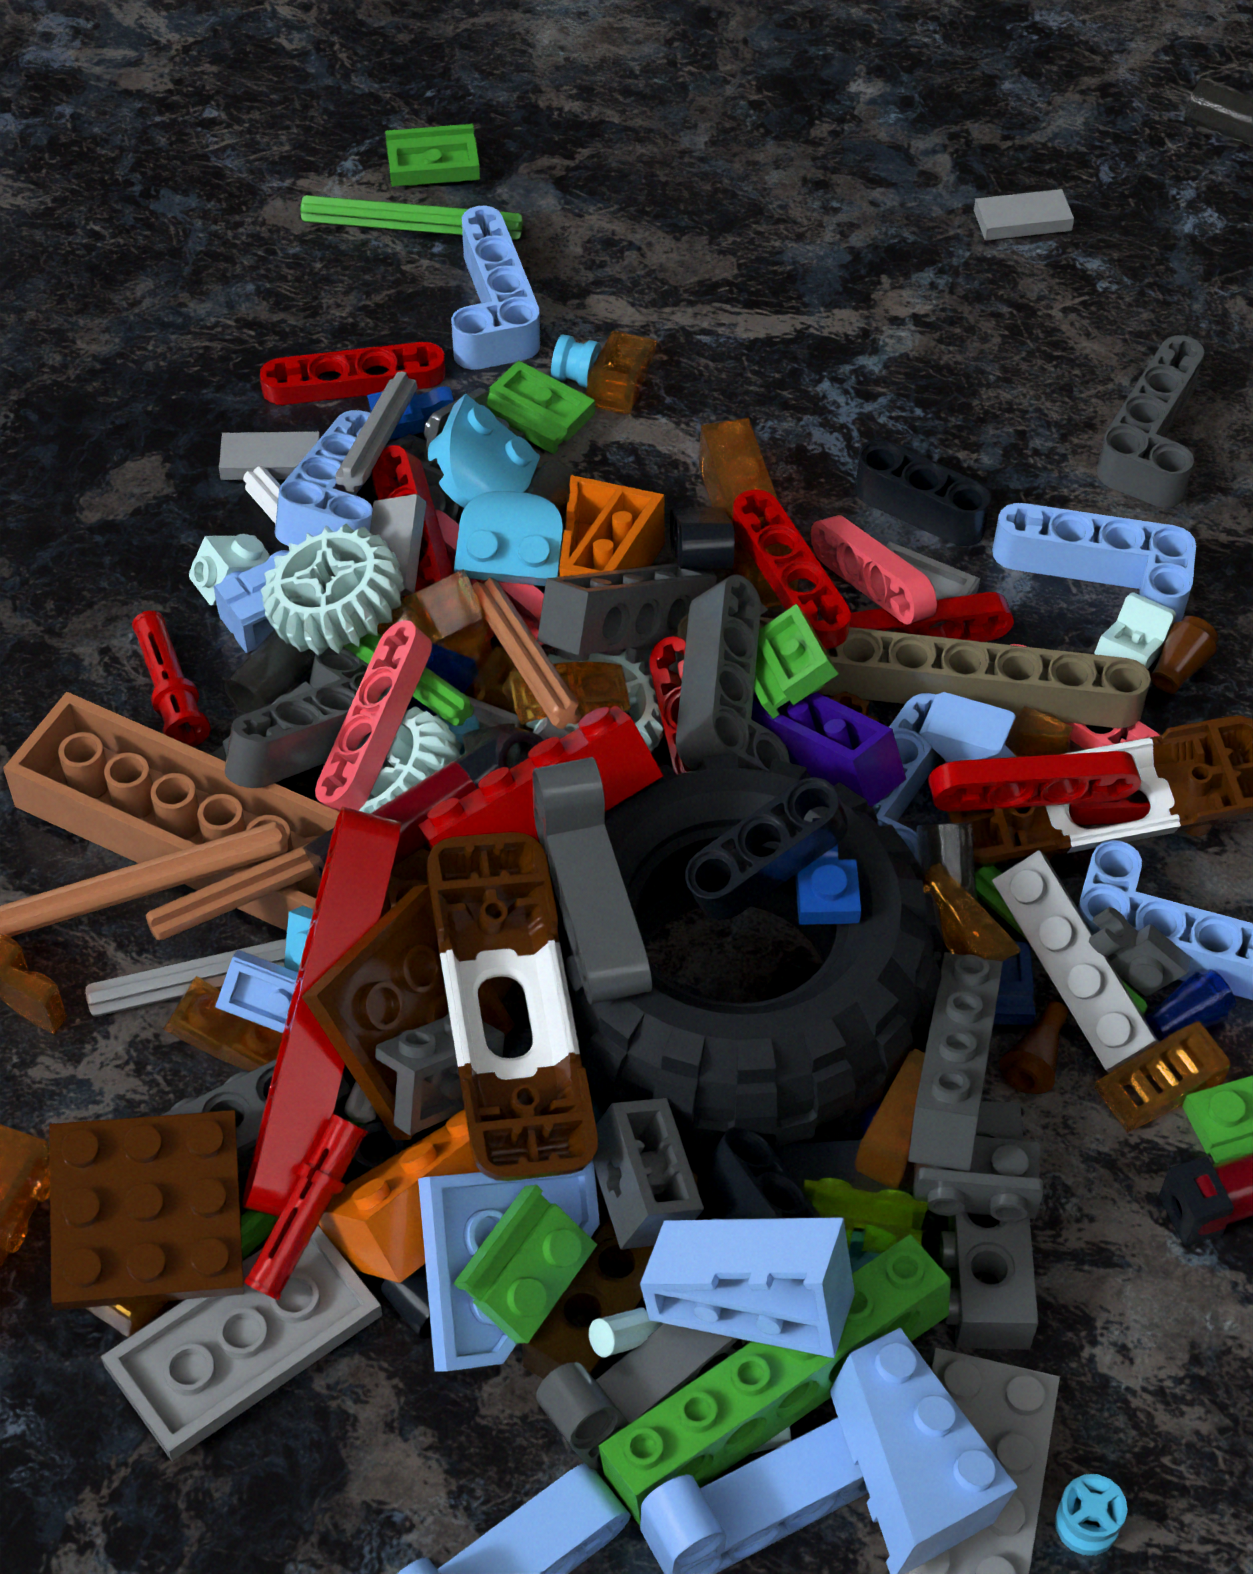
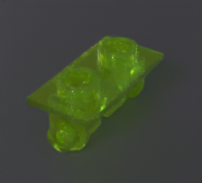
M823 1178L817 1182L805 1179L803 1192L821 1217L844 1218L848 1248L851 1245L853 1227L865 1229L862 1251L881 1254L909 1234L921 1245V1227L928 1202L914 1200L911 1195L899 1190L887 1189L875 1193L854 1189L848 1182L835 1178Z

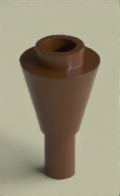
M1056 1001L1048 1003L1039 1023L1001 1058L1000 1071L1008 1083L1016 1090L1023 1093L1043 1094L1053 1088L1056 1078L1059 1033L1069 1014L1064 1004Z

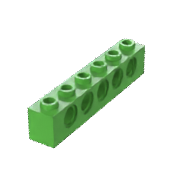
M911 1234L852 1273L855 1294L835 1358L752 1341L598 1445L605 1480L639 1525H641V1505L643 1500L657 1487L683 1475H692L699 1488L703 1487L831 1398L830 1390L851 1352L898 1328L902 1329L911 1342L949 1316L950 1278Z

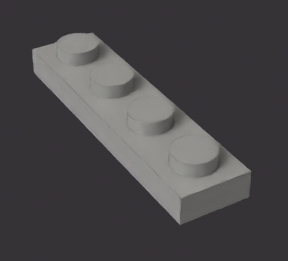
M1040 850L992 880L1107 1072H1115L1160 1044L1108 957L1101 955L1090 945L1089 937L1094 934L1048 859Z

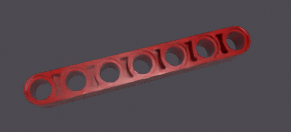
M342 807L338 814L245 1185L242 1202L244 1209L280 1217L301 1175L296 1173L301 1162L308 1164L334 1112L345 1063L302 996L380 920L400 836L401 823L398 821L347 807Z

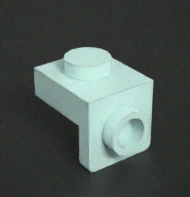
M255 535L205 536L192 563L189 578L209 605H217L214 592L215 585L221 583L232 572H245L266 562L270 554Z
M1130 593L1125 598L1117 621L1101 635L1094 654L1137 660L1148 669L1160 657L1176 617V612L1139 594Z

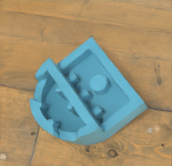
M464 394L453 405L443 431L430 442L428 447L429 461L437 460L444 474L439 481V485L462 508H465L473 498L483 493L492 491L524 492L531 483L540 459V455L533 450L524 438L516 436L498 421L487 407L479 405L467 394Z
M492 491L473 498L464 508L460 519L454 577L487 580L490 577L498 582L545 586L546 578L558 577L563 542V524L556 506L541 496L515 491Z

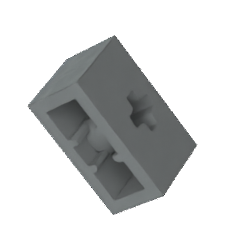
M667 1098L612 1103L596 1124L598 1148L592 1161L620 1250L654 1246L664 1221L695 1220L704 1208Z

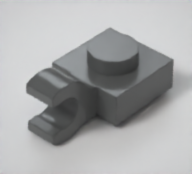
M1112 907L1093 917V922L1102 930L1089 937L1090 945L1101 955L1108 956L1116 972L1145 997L1188 973L1190 956L1152 924L1137 931L1119 911Z

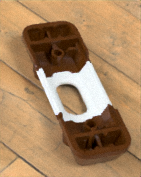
M1244 716L1222 717L1170 727L1160 736L1066 753L1125 751L1132 754L1141 778V786L1138 790L1147 796L1150 803V811L1142 819L1086 829L1073 822L1069 814L1070 804L947 811L956 845L961 854L973 866L980 869L983 866L998 867L1019 863L1038 850L1050 861L1055 855L1096 848L1101 843L1111 840L1129 842L1181 831L1192 836H1202L1207 834L1214 825L1253 818V719Z
M518 832L457 836L443 839L432 848L428 856L427 876L474 1162L484 1175L497 1181H515L568 1175L582 1171L591 1163L597 1151L598 1134L586 1069L582 1066L557 931V911L545 851L535 838ZM493 977H510L522 986L525 993L533 1039L531 1049L523 1056L501 1058L493 1054L486 1044L478 1000V989L485 980Z

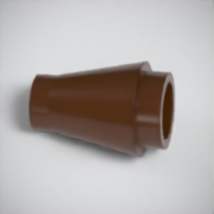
M1185 616L1181 621L1173 623L1157 665L1150 675L1153 684L1167 693H1176L1190 676L1216 654V643L1219 639L1216 630L1208 622L1195 616Z

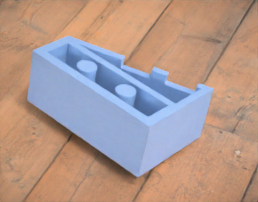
M844 1218L666 1220L663 1222L640 1283L648 1317L651 1321L835 1358L855 1294Z
M901 1328L849 1354L830 1390V1394L853 1464L860 1465L870 1495L867 1506L872 1521L879 1522L890 1555L886 1561L890 1574H906L992 1525L1018 1487Z

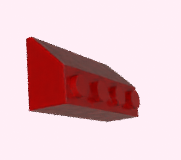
M617 705L611 709L602 707L585 715L578 723L579 728L563 738L552 737L534 746L528 753L529 758L510 770L508 767H503L490 772L479 781V788L462 799L450 798L437 804L429 811L427 815L429 819L418 826L431 850L441 840L451 837L505 832L525 833L539 842L533 807V769L594 757L601 776L605 811L663 777V774L633 719Z

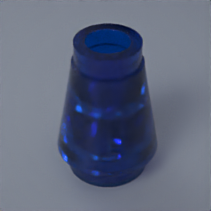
M1209 969L1203 974L1196 971L1157 1006L1155 1011L1148 1014L1146 1019L1157 1039L1166 1045L1173 1040L1226 1021L1228 1019V1012L1236 1008V1000L1227 982L1215 970Z

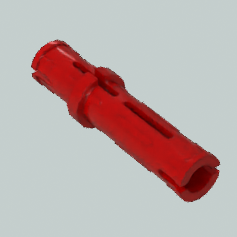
M335 1114L331 1115L330 1122L308 1164L301 1162L296 1172L301 1177L275 1223L249 1275L246 1276L245 1284L280 1301L282 1292L305 1248L309 1244L334 1193L341 1195L346 1185L341 1180L363 1138L366 1137L367 1131Z

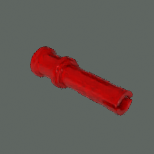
M155 610L142 612L133 619L132 628L138 638L146 666L155 687L151 696V702L154 710L163 718L164 726L162 733L195 747L202 743L211 731L208 718L199 711L197 705L199 700L197 687L183 675L176 651L165 626L166 622L163 615ZM158 651H159L160 654H161V657H162V660H163V664L161 663V660H160ZM188 722L191 728L190 732H186L184 723Z

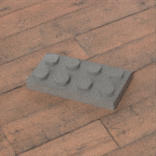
M317 1225L309 1244L305 1248L282 1292L280 1301L257 1291L245 1283L243 1295L186 1299L102 1355L101 1359L106 1370L170 1460L174 1461L381 1317V1304ZM262 1249L243 1261V1280L249 1275Z
M936 1348L931 1370L1018 1488L992 1525L906 1574H1029L1060 1376Z

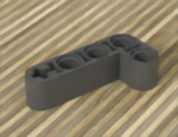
M1174 335L1162 343L1108 427L1096 471L1099 480L1106 486L1163 508L1174 507L1184 500L1194 463L1193 453L1187 447L1166 438L1195 390L1204 356V349L1194 338Z
M738 574L729 576L691 601L689 608L676 732V749L683 763L692 771L697 770L703 756L738 755V768L767 771L770 770L773 759L790 763L788 750L781 738L774 732L751 720L761 603L758 592L753 584Z
M330 647L319 656L315 654L310 685L314 688L313 690L247 713L233 721L224 770L226 777L231 782L242 787L261 788L326 763L368 668V664L345 648H342L339 654ZM391 687L382 693L377 702L381 701L388 694Z
M594 757L533 769V807L537 835L547 857L552 886L589 1004L592 1005L650 992L652 990V978L648 957L605 827L604 792L601 776Z
M664 1323L648 1336V1339L643 1344L630 1351L597 1380L593 1378L584 1365L578 1362H570L559 1366L541 1382L537 1389L536 1399L576 1454L590 1469L595 1470L600 1477H605L598 1445L752 1341Z

